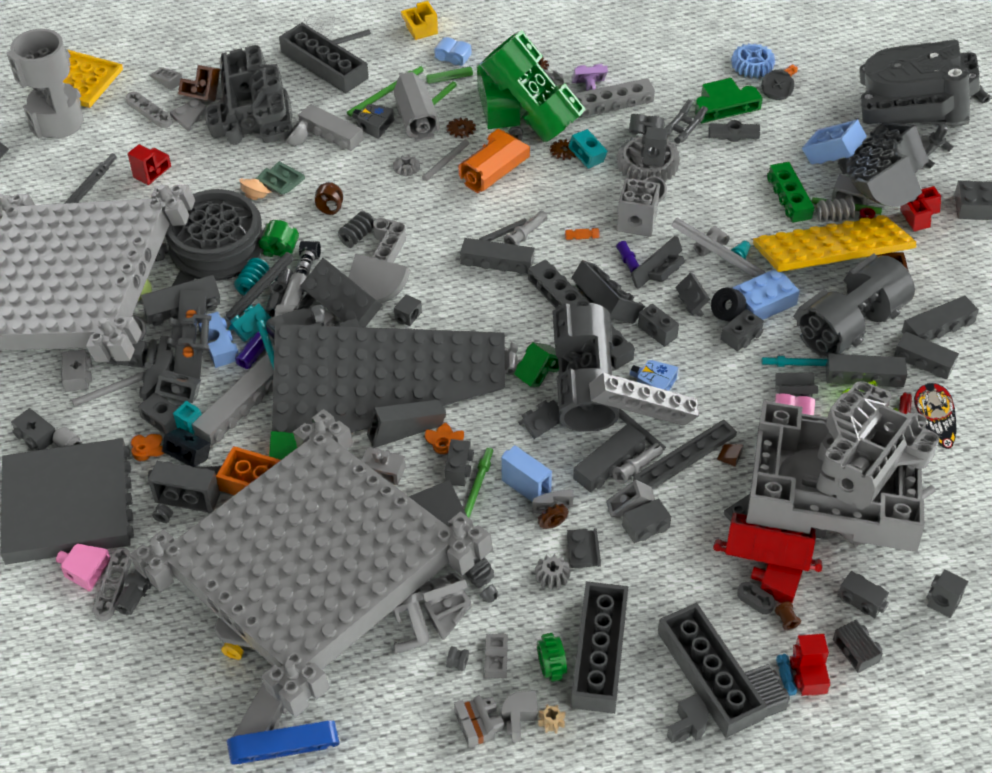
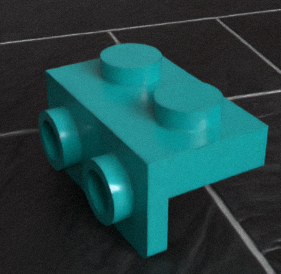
M260 303L254 307L250 305L243 311L244 315L241 317L237 315L230 321L231 325L228 330H234L243 342H246L256 332H259L256 324L257 321L263 320L266 326V322L271 318Z

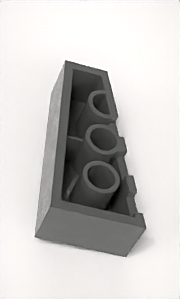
M582 260L571 277L576 283V287L583 290L587 298L592 300L594 304L601 305L609 311L611 320L616 319L633 324L638 319L639 312L645 308V305L641 302H634L633 295L621 290L622 286L611 280L610 276L594 263Z

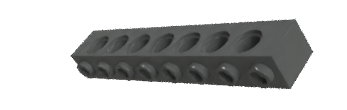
M546 259L528 268V280L555 308L565 303L570 305L577 303V306H588V299L583 297L577 288L572 286L566 277L561 275L555 266L551 265ZM611 325L613 352L610 358L611 365L616 370L634 360L635 348L632 343L622 336L620 331H617Z

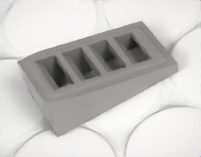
M161 67L150 74V77L168 89L173 90L179 86L182 74Z

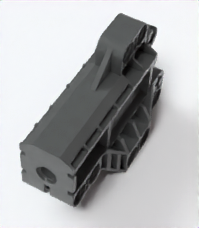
M258 45L245 47V50H242V48L229 51L230 54L222 53L219 62L223 98L217 104L210 105L205 110L206 124L212 137L226 136L231 145L239 144L244 135L259 131L265 143L287 139L293 132L291 101L287 90L283 88L282 76L278 65L266 64L261 48ZM252 99V104L239 107L238 102ZM246 119H251V120H252V122H251V123H248V124L245 123L244 121H245Z

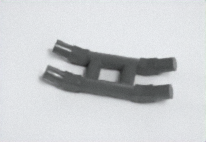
M688 99L677 116L664 129H668V135L673 130L680 133L674 139L676 144L684 142L704 118L708 110L707 107L702 106L694 119L686 116L693 104V101ZM683 121L689 125L687 128L679 126L678 123Z

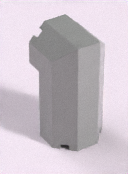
M413 72L400 74L394 88V97L398 114L402 118L407 135L410 138L414 137L416 141L431 139L434 136V132L440 130V124L427 86Z

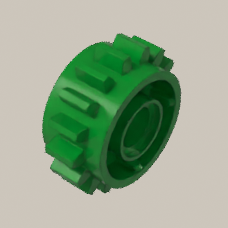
M553 633L542 634V640L537 641V654L542 675L544 678H549L551 682L560 681L563 679L562 675L567 674V662L562 641L559 636L554 637Z

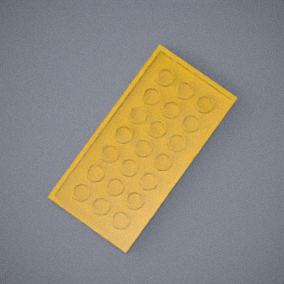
M878 215L873 219L861 218L858 221H844L841 224L831 223L823 227L813 226L806 230L796 229L788 233L778 232L776 235L771 236L761 235L759 238H753V245L778 272L868 257L873 253L880 255L916 248V241L887 216Z

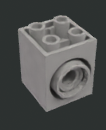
M625 178L618 204V232L652 236L658 212L660 183Z

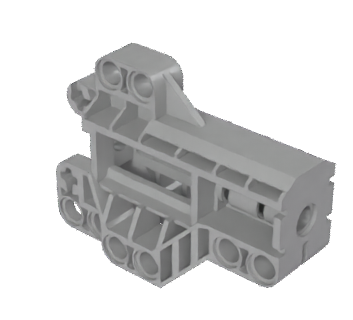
M856 382L848 392L841 394L829 410L826 421L829 432L821 441L817 457L823 462L817 482V489L831 497L837 495L836 499L851 506L855 503L857 504L856 508L863 510L873 502L898 466L910 465L918 469L926 468L935 455L940 438L936 433L925 429L927 418L919 413L911 414L909 412L903 414L888 407L891 399V394L888 391L866 382ZM886 422L893 423L896 429H889ZM872 440H875V441H878V442H880V443H882V444H885V445H887V446H886V448H884V447H882V446H880V445H877V444H875V443H873V442H871V441H872Z

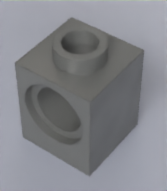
M407 294L394 307L395 320L400 324L411 326L422 313L421 301Z

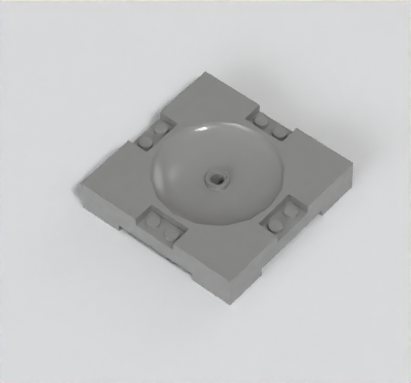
M763 401L758 426L746 523L810 534L811 527L820 530L853 534V541L918 552L924 529L922 469L914 468L910 465L898 466L873 502L863 510L856 508L857 504L855 503L851 506L836 499L837 495L831 497L816 488L802 485V478L805 473L815 476L820 475L823 462L817 457L821 441L829 432L826 426L827 417L802 414L803 407ZM886 422L889 429H896L893 423ZM872 440V441H871V442H873V443H875V444H877V445H880V446H882V447H884V448H886V446H887V445L882 444V443H880V442H878V441H875V440Z

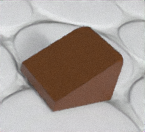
M724 444L717 460L736 467L744 445Z

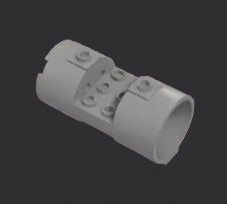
M33 29L18 35L12 41L11 51L7 52V56L15 81L22 88L29 86L33 89L27 97V104L23 106L30 131L38 139L41 137H57V139L76 133L81 128L84 120L80 106L81 94L77 88L63 83V80L70 72L71 64L69 61L70 54L64 48L62 37L50 29Z

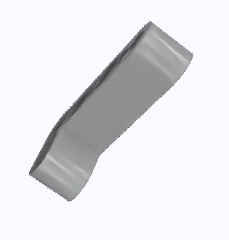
M378 218L373 222L374 237L381 242L372 258L394 263L406 241L405 225L401 222Z

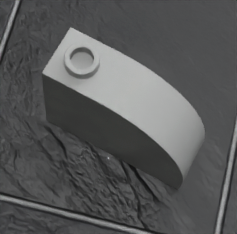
M355 254L349 278L379 303H384L393 299L402 291L411 270L407 266Z

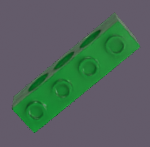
M783 162L770 165L767 180L769 183H772L774 193L778 194L780 205L784 206L786 216L790 217L792 223L811 220L815 207L791 163Z

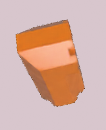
M498 128L488 136L487 140L489 142L487 145L484 144L480 150L459 164V176L461 179L464 178L466 180L465 186L476 193L482 192L529 158L530 146Z

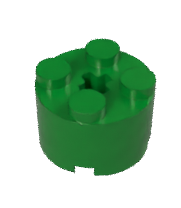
M270 220L268 224L266 223L258 242L260 248L263 249V255L267 257L276 255L281 258L286 252L293 254L299 239L297 229L295 227L293 229L288 226L289 223L282 220Z

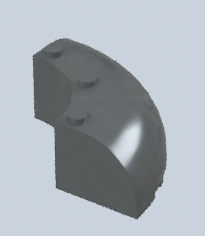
M891 122L882 123L870 132L871 136L865 138L862 142L863 144L855 150L854 155L847 159L846 170L855 188L866 198L881 205L898 207L914 201L917 196L922 194L915 173L923 168V165L929 162L916 125Z

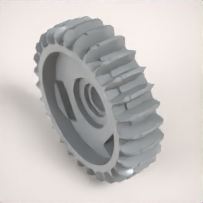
M639 135L636 138L631 137L630 140L627 139L619 147L617 166L619 167V172H622L623 176L627 175L626 177L629 179L643 181L648 177L656 176L666 182L667 178L671 180L672 176H675V173L678 171L679 152L677 147H674V143H670L669 140H667L664 166L643 164L644 157H641V148L645 144H642V137Z

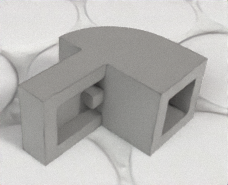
M536 691L516 692L510 695L502 706L503 722H506L507 735H512V742H521L520 721H537Z

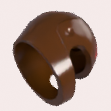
M333 182L321 184L315 192L316 207L327 215L338 213L343 202L341 188ZM326 202H336L334 206H337V208L330 210Z

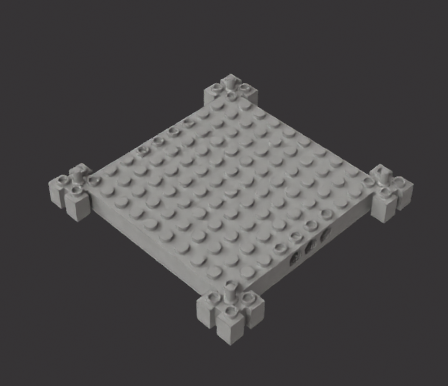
M164 185L155 186L151 195L152 199L35 205L29 194H16L13 197L0 194V350L87 348L95 362H109L111 357H114L116 361H130L135 350L132 344L138 343L142 333L134 317L131 316L170 223L172 226L186 225L189 218L187 210H192L195 203V198L189 186L175 185L171 189L169 186Z
M324 409L311 418L312 424L304 423L293 431L297 449L175 541L168 532L162 529L150 538V545L148 547L142 544L129 554L135 569L145 579L149 578L150 583L160 593L174 583L172 577H176L267 660L272 667L261 676L266 691L277 701L281 700L284 708L295 718L309 707L308 699L311 696L317 700L330 689L326 674L322 670L448 563L452 569L463 576L474 566L473 559L475 557L481 560L493 550L490 533L479 525L473 527V521L461 511L448 521V527L349 452L347 449L353 445L350 429L340 421L335 422L334 416Z

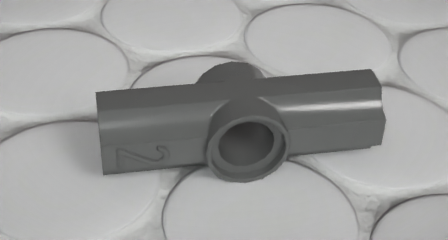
M731 120L728 124L710 123L708 136L709 138H727L731 142H737L740 139H759L760 124H742L738 120Z
M288 268L270 285L271 294L265 311L271 317H275L276 306L281 304L289 279L294 274Z
M136 569L134 573H129L124 581V589L114 605L115 610L127 616L132 615L141 597H145L147 595L145 594L146 591L151 588L152 584L149 578L145 579Z

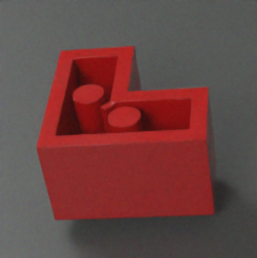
M138 144L127 153L133 178L148 186L171 167L169 155L154 147L150 150Z
M935 186L921 189L922 194L917 196L914 201L900 206L901 213L914 232L930 228L931 216L940 213L941 195Z
M824 633L799 635L796 644L793 645V656H790V665L796 671L794 682L797 689L800 688L801 696L828 694L831 684L826 667L829 650Z

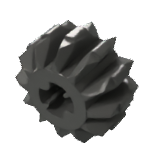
M475 557L473 559L474 566L465 575L476 587H482L494 578V570L485 557L481 560Z

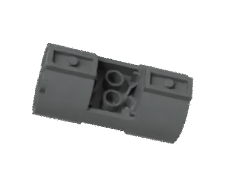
M873 253L851 269L843 281L847 284V296L840 292H827L823 289L801 305L793 317L797 320V326H800L802 332L800 337L804 344L820 357L823 355L828 357V353L841 354L852 346L856 348L864 341L862 338L866 333L864 317L873 322H886L890 318L892 320L901 313L899 310L908 304L915 294L913 279L908 270L899 261L889 256L877 257Z
M565 303L552 311L555 352L559 363L557 389L560 422L564 427L578 432L604 430L617 422L619 419V408L591 401L589 383L602 373L612 375L610 357L613 352L610 313L603 306L594 303H588V306H577V303L571 305Z

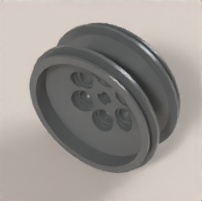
M211 189L194 193L195 203L192 210H187L189 218L186 225L172 226L170 223L165 235L169 244V254L172 262L179 270L196 279L214 275L215 281H220L238 276L249 259L259 258L263 252L258 243L263 232L261 215L258 208L246 196L231 190Z

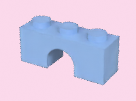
M219 312L208 314L212 316L211 321H209L208 341L216 340L208 343L209 353L215 368L236 362V354L239 353L236 344L231 342L233 338L230 330L226 331L227 324L225 318H221ZM198 323L200 333H201V324H202V323Z

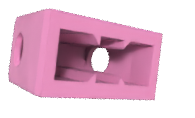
M76 544L70 553L60 551L56 557V562L62 564L61 569L64 577L88 591L93 589L110 561L107 549Z

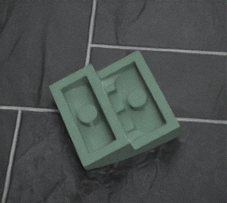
M278 161L271 169L266 167L255 179L283 195L300 184L305 179V176Z

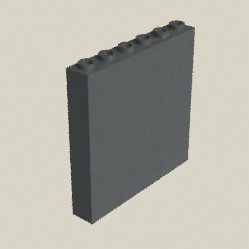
M123 438L2 456L0 554L5 565L57 557L60 551L70 553L76 544L104 549L131 545L130 538H134L133 526H130V521H133L132 509H129V505H132L133 501L131 493H128V489L132 488L131 478L128 477V473H131L130 461H127V457H130L129 445L125 446Z

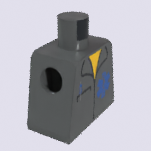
M368 104L362 111L355 109L352 117L357 119L358 127L362 128L365 133L379 139L393 123L394 109Z

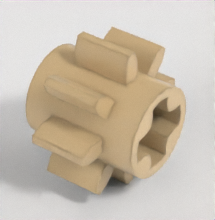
M547 704L544 711H539L540 719L538 720V726H544L545 733L554 731L557 734L559 727H565V721L563 720L565 712H560L558 705L549 706Z

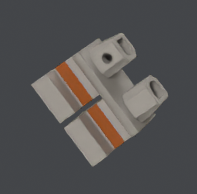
M477 695L468 702H463V700L454 702V712L469 748L494 739V734L504 729L501 715L492 718L488 716V714L497 711L493 697L481 699L480 695Z

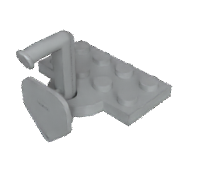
M455 572L428 581L393 610L397 623H401L399 613L408 610L416 638L406 642H394V655L424 646L429 642V634L418 602L424 600L433 604L442 601V596L449 594L451 597L463 594V589L468 588L463 577Z

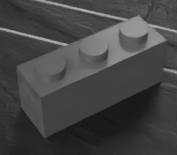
M905 331L896 347L894 357H906V363L916 366L920 370L928 371L937 377L948 379L956 364L959 353Z

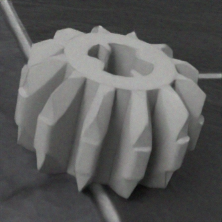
M555 554L552 558L546 555L544 560L539 559L538 565L535 567L537 582H541L542 588L549 585L550 591L553 586L559 590L561 584L566 585L570 577L568 562H564L563 557L557 559Z

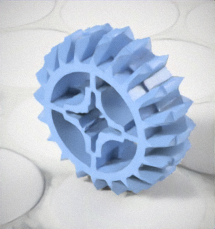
M755 43L742 44V47L738 46L734 50L731 59L732 68L735 69V72H739V75L744 74L745 78L750 76L751 79L753 76H756L757 79L759 76L764 78L767 73L772 71L775 65V57L771 49H767V46L763 47L761 44L756 45Z

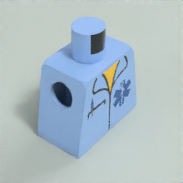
M648 360L643 368L633 365L630 370V376L637 378L639 383L670 391L677 380L679 367Z

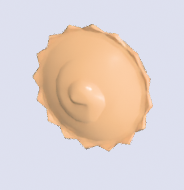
M239 179L240 189L250 199L258 200V198H265L271 192L258 179Z

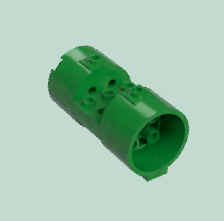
M520 30L494 49L480 63V66L501 91L506 88L510 90L511 94L521 103L522 108L526 110L522 116L525 122L543 142H548L564 131V128L580 117L586 109L565 83L558 86L553 83L538 64L543 55L526 34Z

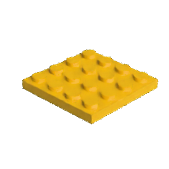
M68 50L71 64L70 72L63 80V83L77 88L81 94V106L90 108L121 73L123 66L116 62Z

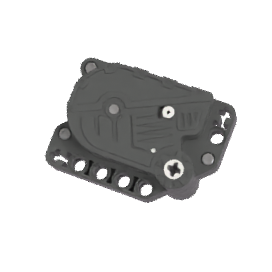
M958 40L885 48L868 58L865 64L859 68L860 83L866 88V92L861 95L862 121L865 124L886 122L907 124L936 120H947L955 123L963 121L970 115V97L980 90L977 55L973 52L960 53Z

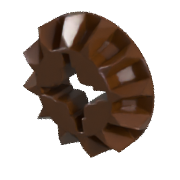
M554 504L552 507L542 511V514L538 516V524L543 529L555 528L565 521L569 510L563 504Z

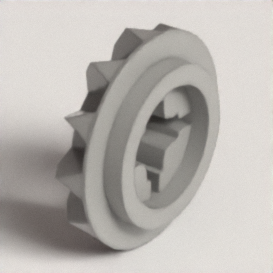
M402 155L401 158H396V161L393 162V169L399 175L410 176L419 171L420 162L415 156L410 157L408 155L404 157Z

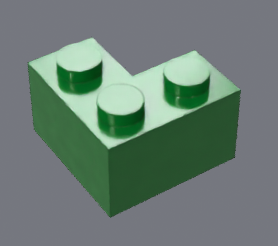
M532 342L527 347L523 359L517 364L514 375L530 387H540L548 372L557 373L559 371L555 348L548 344Z

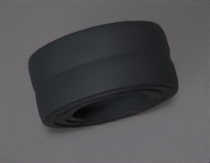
M725 287L719 289L711 300L713 315L723 321H732L746 309L745 296L739 290ZM731 300L732 305L727 310L725 307L726 302Z

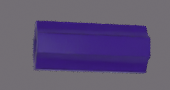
M259 332L252 336L235 358L238 366L249 369L265 349Z

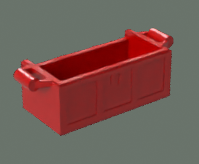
M734 512L732 514L728 540L716 539L713 549L717 552L722 551L726 555L803 571L815 570L816 572H821L823 569L820 559H812L816 541L815 528H811L810 534L750 524L746 523L747 515Z

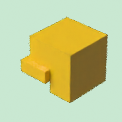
M428 0L416 3V7L401 11L406 27L415 40L438 34L437 13Z

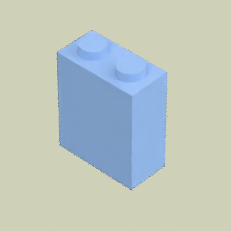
M516 445L503 453L501 457L503 482L531 502H533L534 498L551 492L552 471Z

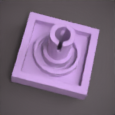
M596 64L593 67L578 66L574 69L572 83L585 82L586 91L596 89L595 82L605 80L608 73L607 66L602 64Z

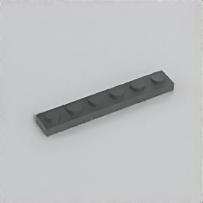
M723 419L634 475L633 481L638 480L654 489L736 437L737 431Z

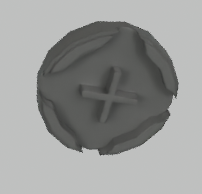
M772 70L762 80L763 93L768 98L774 100L787 99L794 90V79L784 70Z

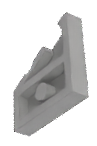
M464 589L463 594L454 597L448 594L442 596V601L433 604L425 602L423 605L442 640L446 639L471 607V601Z

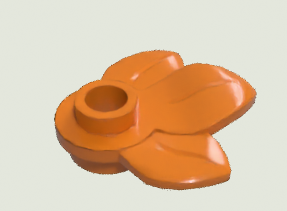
M444 423L436 431L427 429L425 439L429 444L433 445V450L436 453L447 454L451 439L463 440L464 431L453 432L450 426Z
M149 434L146 437L142 435L133 437L131 440V446L133 447L131 452L134 459L145 461L150 456L158 457L165 454L162 452L163 446H160L163 441L162 435Z

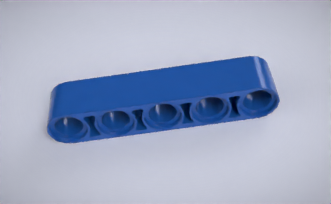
M323 721L238 735L226 740L232 765L327 749L329 746L336 747L340 744L335 721Z

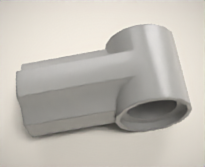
M713 226L706 234L711 239L725 246L730 239V236L717 226ZM694 243L693 248L700 256H705L711 252L701 244Z

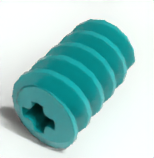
M260 258L249 259L234 281V287L237 292L244 296L267 273L269 265Z

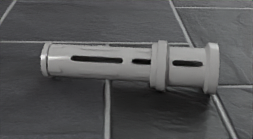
M542 210L539 211L525 224L515 227L511 234H506L504 242L517 245L520 241H525L530 232L548 219L547 214Z
M655 443L634 459L625 460L622 466L615 467L612 470L614 479L620 484L626 483L629 477L639 473L640 468L663 453L662 447L656 448L659 444Z

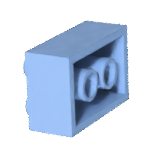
M858 120L818 129L802 147V150L810 164H823L826 161H836L839 158L853 156L855 150L863 144L862 142L867 135Z
M776 269L733 287V289L739 290L745 296L746 309L762 320L797 305L800 292L783 272H778Z

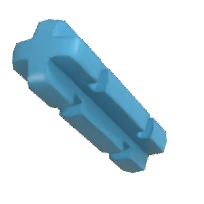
M780 654L777 656L776 662L780 668L779 673L782 685H784L783 688L787 690L789 696L795 695L797 687L796 683H794L795 679L789 664V657L787 654Z

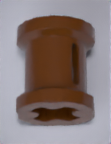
M784 602L775 608L776 615L780 616L783 622L784 630L796 628L801 624V619L795 615L791 602Z

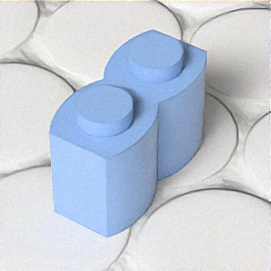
M443 37L434 49L435 58L460 66H463L472 54L470 44L464 41H456L449 37Z

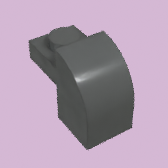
M697 693L678 702L677 713L682 720L668 726L667 737L671 743L677 740L683 742L690 737V734L695 741L703 736L708 721V709Z

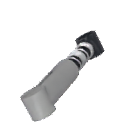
M319 241L300 242V259L294 274L289 279L281 304L276 306L275 316L299 309L305 292L300 285L307 278L306 276L309 275L312 262L315 259H319L321 255Z

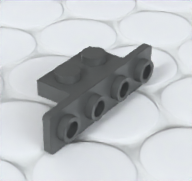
M678 236L671 238L631 273L635 288H641L649 280L663 282L685 263L684 257L678 255L682 252Z

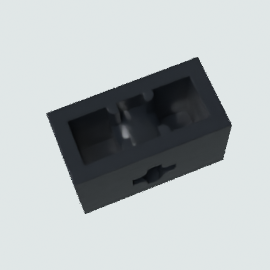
M179 427L164 435L162 452L186 465L196 467L208 459L211 443Z

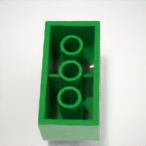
M478 64L477 88L488 130L520 126V102L511 94L508 88L501 91L480 64Z

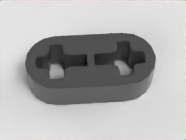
M742 582L739 585L737 596L741 601L762 614H769L773 611L775 599L772 595L751 582ZM751 590V594H744V591ZM766 601L769 602L768 605H765V606H762V605H761L762 602H763V603L766 602Z

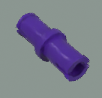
M626 241L619 242L616 248L622 256L623 263L627 264L632 273L640 266L636 260V255L630 250Z

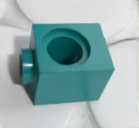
M185 401L173 413L177 428L180 427L194 434L192 424L202 413L199 408Z

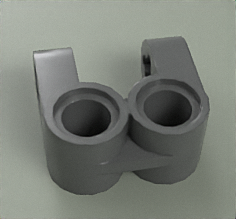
M631 114L628 131L633 134H646L647 127L664 129V118Z

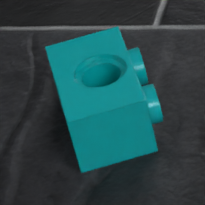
M588 129L573 134L568 146L588 169L603 163L608 152Z

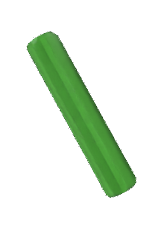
M469 66L426 75V80L428 84L468 77L473 75V70Z

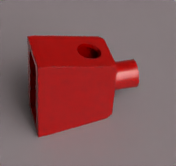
M768 563L766 570L754 567L751 579L762 582L761 589L772 595L775 601L781 604L784 602L793 603L803 570Z

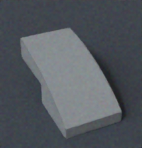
M573 490L554 491L534 498L532 513L542 514V511L552 507L554 504L573 507Z
M486 634L485 678H507L508 634Z

